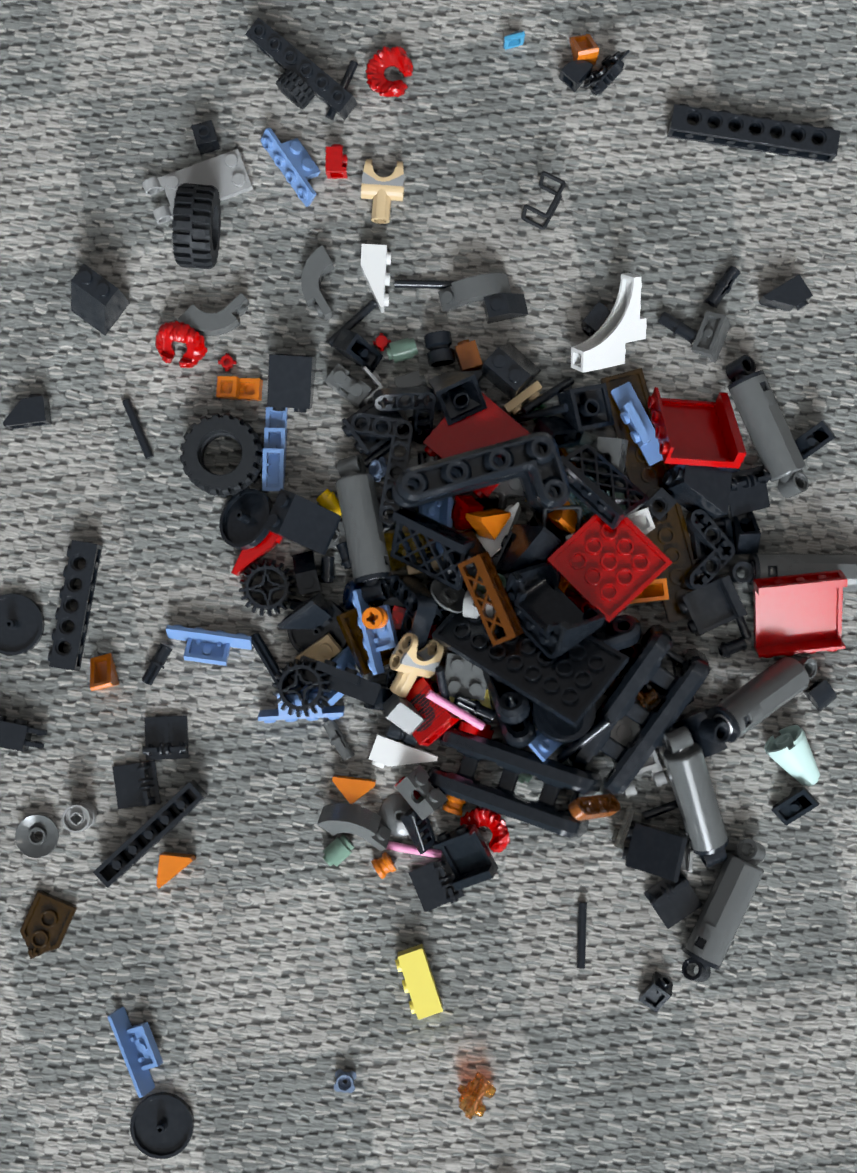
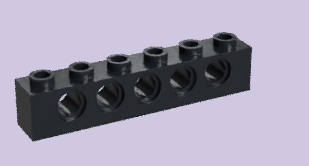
M259 17L245 34L252 44L285 71L286 69L292 70L298 77L300 76L308 84L307 86L312 89L311 91L314 92V95L344 120L358 104L351 93Z
M72 540V544L68 546L67 556L69 560L68 565L64 567L63 571L65 582L59 593L61 604L56 610L55 617L58 621L56 628L52 632V641L54 642L53 648L50 649L48 654L49 667L80 671L103 547L99 544ZM81 558H84L86 561V565L84 568L80 569L78 567V561ZM77 579L82 581V586L79 590H76L74 587ZM73 600L78 602V608L75 611H72L70 608ZM69 621L74 623V629L71 632L66 627ZM65 642H69L71 646L68 653L63 651V644Z
M195 780L187 783L93 873L107 888L112 886L199 805L208 794Z

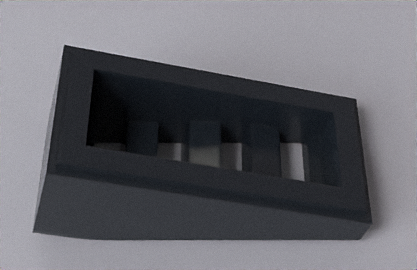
M413 808L409 809L400 818L420 854H424L433 846L436 840L428 816L422 821ZM427 838L428 842L424 845L423 841Z

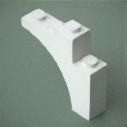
M631 273L621 274L616 302L604 324L590 338L571 347V368L584 373L625 364V343L646 339V318L640 316L641 276Z

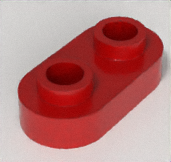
M461 721L459 730L492 739L494 732L490 729L491 725L486 723L482 730L466 721Z

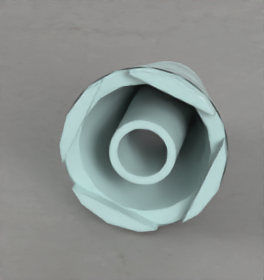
M792 725L779 731L781 735L776 739L772 735L764 746L767 755L801 785L812 786L816 784L819 780L820 772L804 730L798 725Z

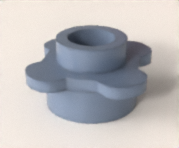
M380 457L379 460H373L369 465V474L374 477L375 482H380L381 478L386 474L387 465L384 457Z
M341 1069L337 1070L335 1073L337 1078L334 1084L335 1091L343 1093L354 1092L356 1073L354 1071L343 1072Z

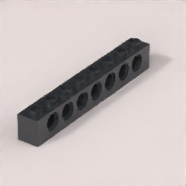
M674 104L670 115L667 137L831 163L837 156L841 131L834 130L832 127H814L809 123L801 125L789 120L776 121L770 117L757 118L746 113L738 115L732 114L727 110L713 111L707 107L695 108L687 104ZM687 120H693L696 124H689ZM708 123L715 124L716 128H711ZM729 126L735 127L737 131L730 130ZM749 130H755L757 135L752 134ZM770 133H775L778 138L772 137ZM791 136H795L798 141H794ZM812 139L817 140L819 145L814 144Z

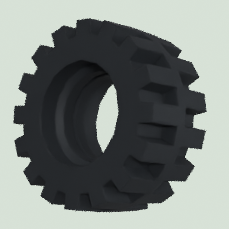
M286 69L276 81L277 87L286 98L300 109H304L315 97L314 92L311 91L312 89L307 86L308 84L300 76L298 77L295 72L293 73L292 70Z

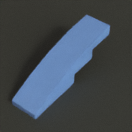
M266 407L262 491L284 490L288 408L285 411H273V407Z

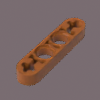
M612 794L578 797L568 805L572 816L579 821L612 816L621 809L618 800Z

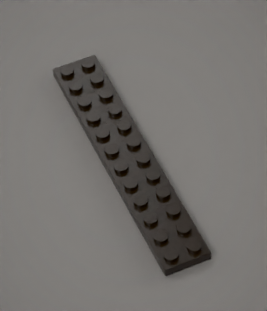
M639 368L602 378L600 382L601 384L606 383L615 423L613 425L615 436L618 439L629 440L625 464L627 478L651 498L661 487L663 488L662 478L665 471L670 469V466L665 464L663 460L651 466L648 465L638 444L632 440L631 431L628 425L622 421L621 412L611 395L613 389L630 382L651 421L652 414L647 405L650 395L643 370ZM632 495V496H633V500H635V501H639V500H640V499H638L635 495ZM657 501L653 502V509L656 512H661L662 505ZM676 503L660 521L656 523L653 521L655 529L646 535L672 561V564L656 578H667L669 600H662L668 623L687 618L686 614H682L678 607V602H680L678 597L693 591L686 586L685 576L697 564L696 559L694 560L691 540L679 503ZM700 575L693 576L695 578L693 582L694 584L698 583L697 579L700 577Z

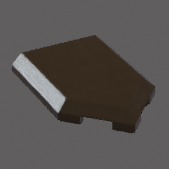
M42 890L37 891L20 929L22 938L25 939L30 959L61 946L77 910L76 905Z

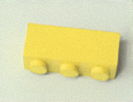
M423 944L398 952V959L395 960L398 972H403L405 980H402L405 993L410 994L411 1001H409V1006L412 1014L416 1013L419 1020L443 1012V1005Z

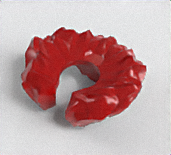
M383 46L382 50H378L372 59H369L367 69L365 70L367 83L371 90L379 93L380 96L388 98L400 97L405 94L407 85L402 80H387L384 76V71L386 68L394 66L403 74V78L410 77L413 72V64L403 48L399 46L392 48Z
M165 322L159 327V331L156 334L155 345L165 363H171L174 359L173 341L185 343L187 346V352L179 361L181 368H193L195 365H198V362L208 351L207 347H205L204 335H200L194 327H190L185 322Z
M477 807L470 812L467 811L465 816L461 817L460 826L463 824L469 826L475 823L477 828L486 826L491 830L492 839L489 843V848L493 853H500L506 849L507 844L510 842V836L506 821L502 819L500 813L483 807Z

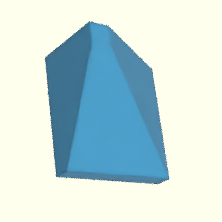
M519 30L505 36L503 48L506 50L523 45L525 32Z

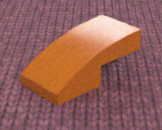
M217 376L216 397L262 401L263 380L260 378Z

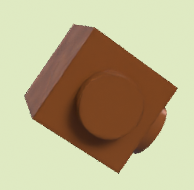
M469 339L458 342L454 352L460 370L476 371L482 369L483 363L475 340L469 341Z

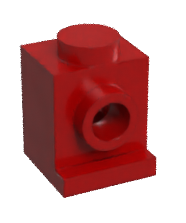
M340 144L326 146L325 171L327 179H348V156L344 154L343 146Z
M457 495L455 497L457 502L451 513V518L454 521L453 526L459 530L473 529L466 519V513L483 511L484 506L472 496Z

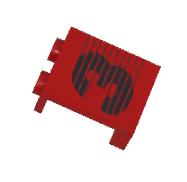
M421 677L415 680L406 698L425 719L412 735L419 745L430 746L457 723L460 718L426 698L429 690L434 691L431 687L434 681H431L430 678Z

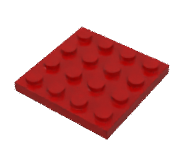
M596 514L547 559L591 607L598 608L606 616L605 621L607 623L611 622L672 564V561L628 517L623 519L615 529H611Z

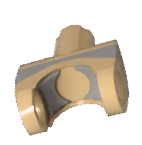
M366 159L362 174L361 199H373L371 221L377 224H386L390 222L391 201L403 202V161H397V167H395L394 172L390 176L380 177L373 170V160Z
M407 633L401 638L389 662L390 668L398 671L390 686V690L394 694L406 698L417 676L431 678L434 675L435 668L439 666L444 652L443 645L438 641L431 640L423 649L417 651V635Z

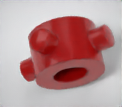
M379 333V336L373 341V345H376L381 352H384V349L391 340H388L383 333Z
M225 353V356L218 360V364H221L226 372H229V369L237 363L229 353Z

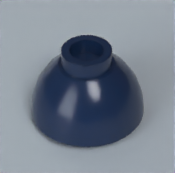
M354 580L348 581L344 588L343 606L345 609L355 608L352 602V591L361 589L362 586L354 585Z

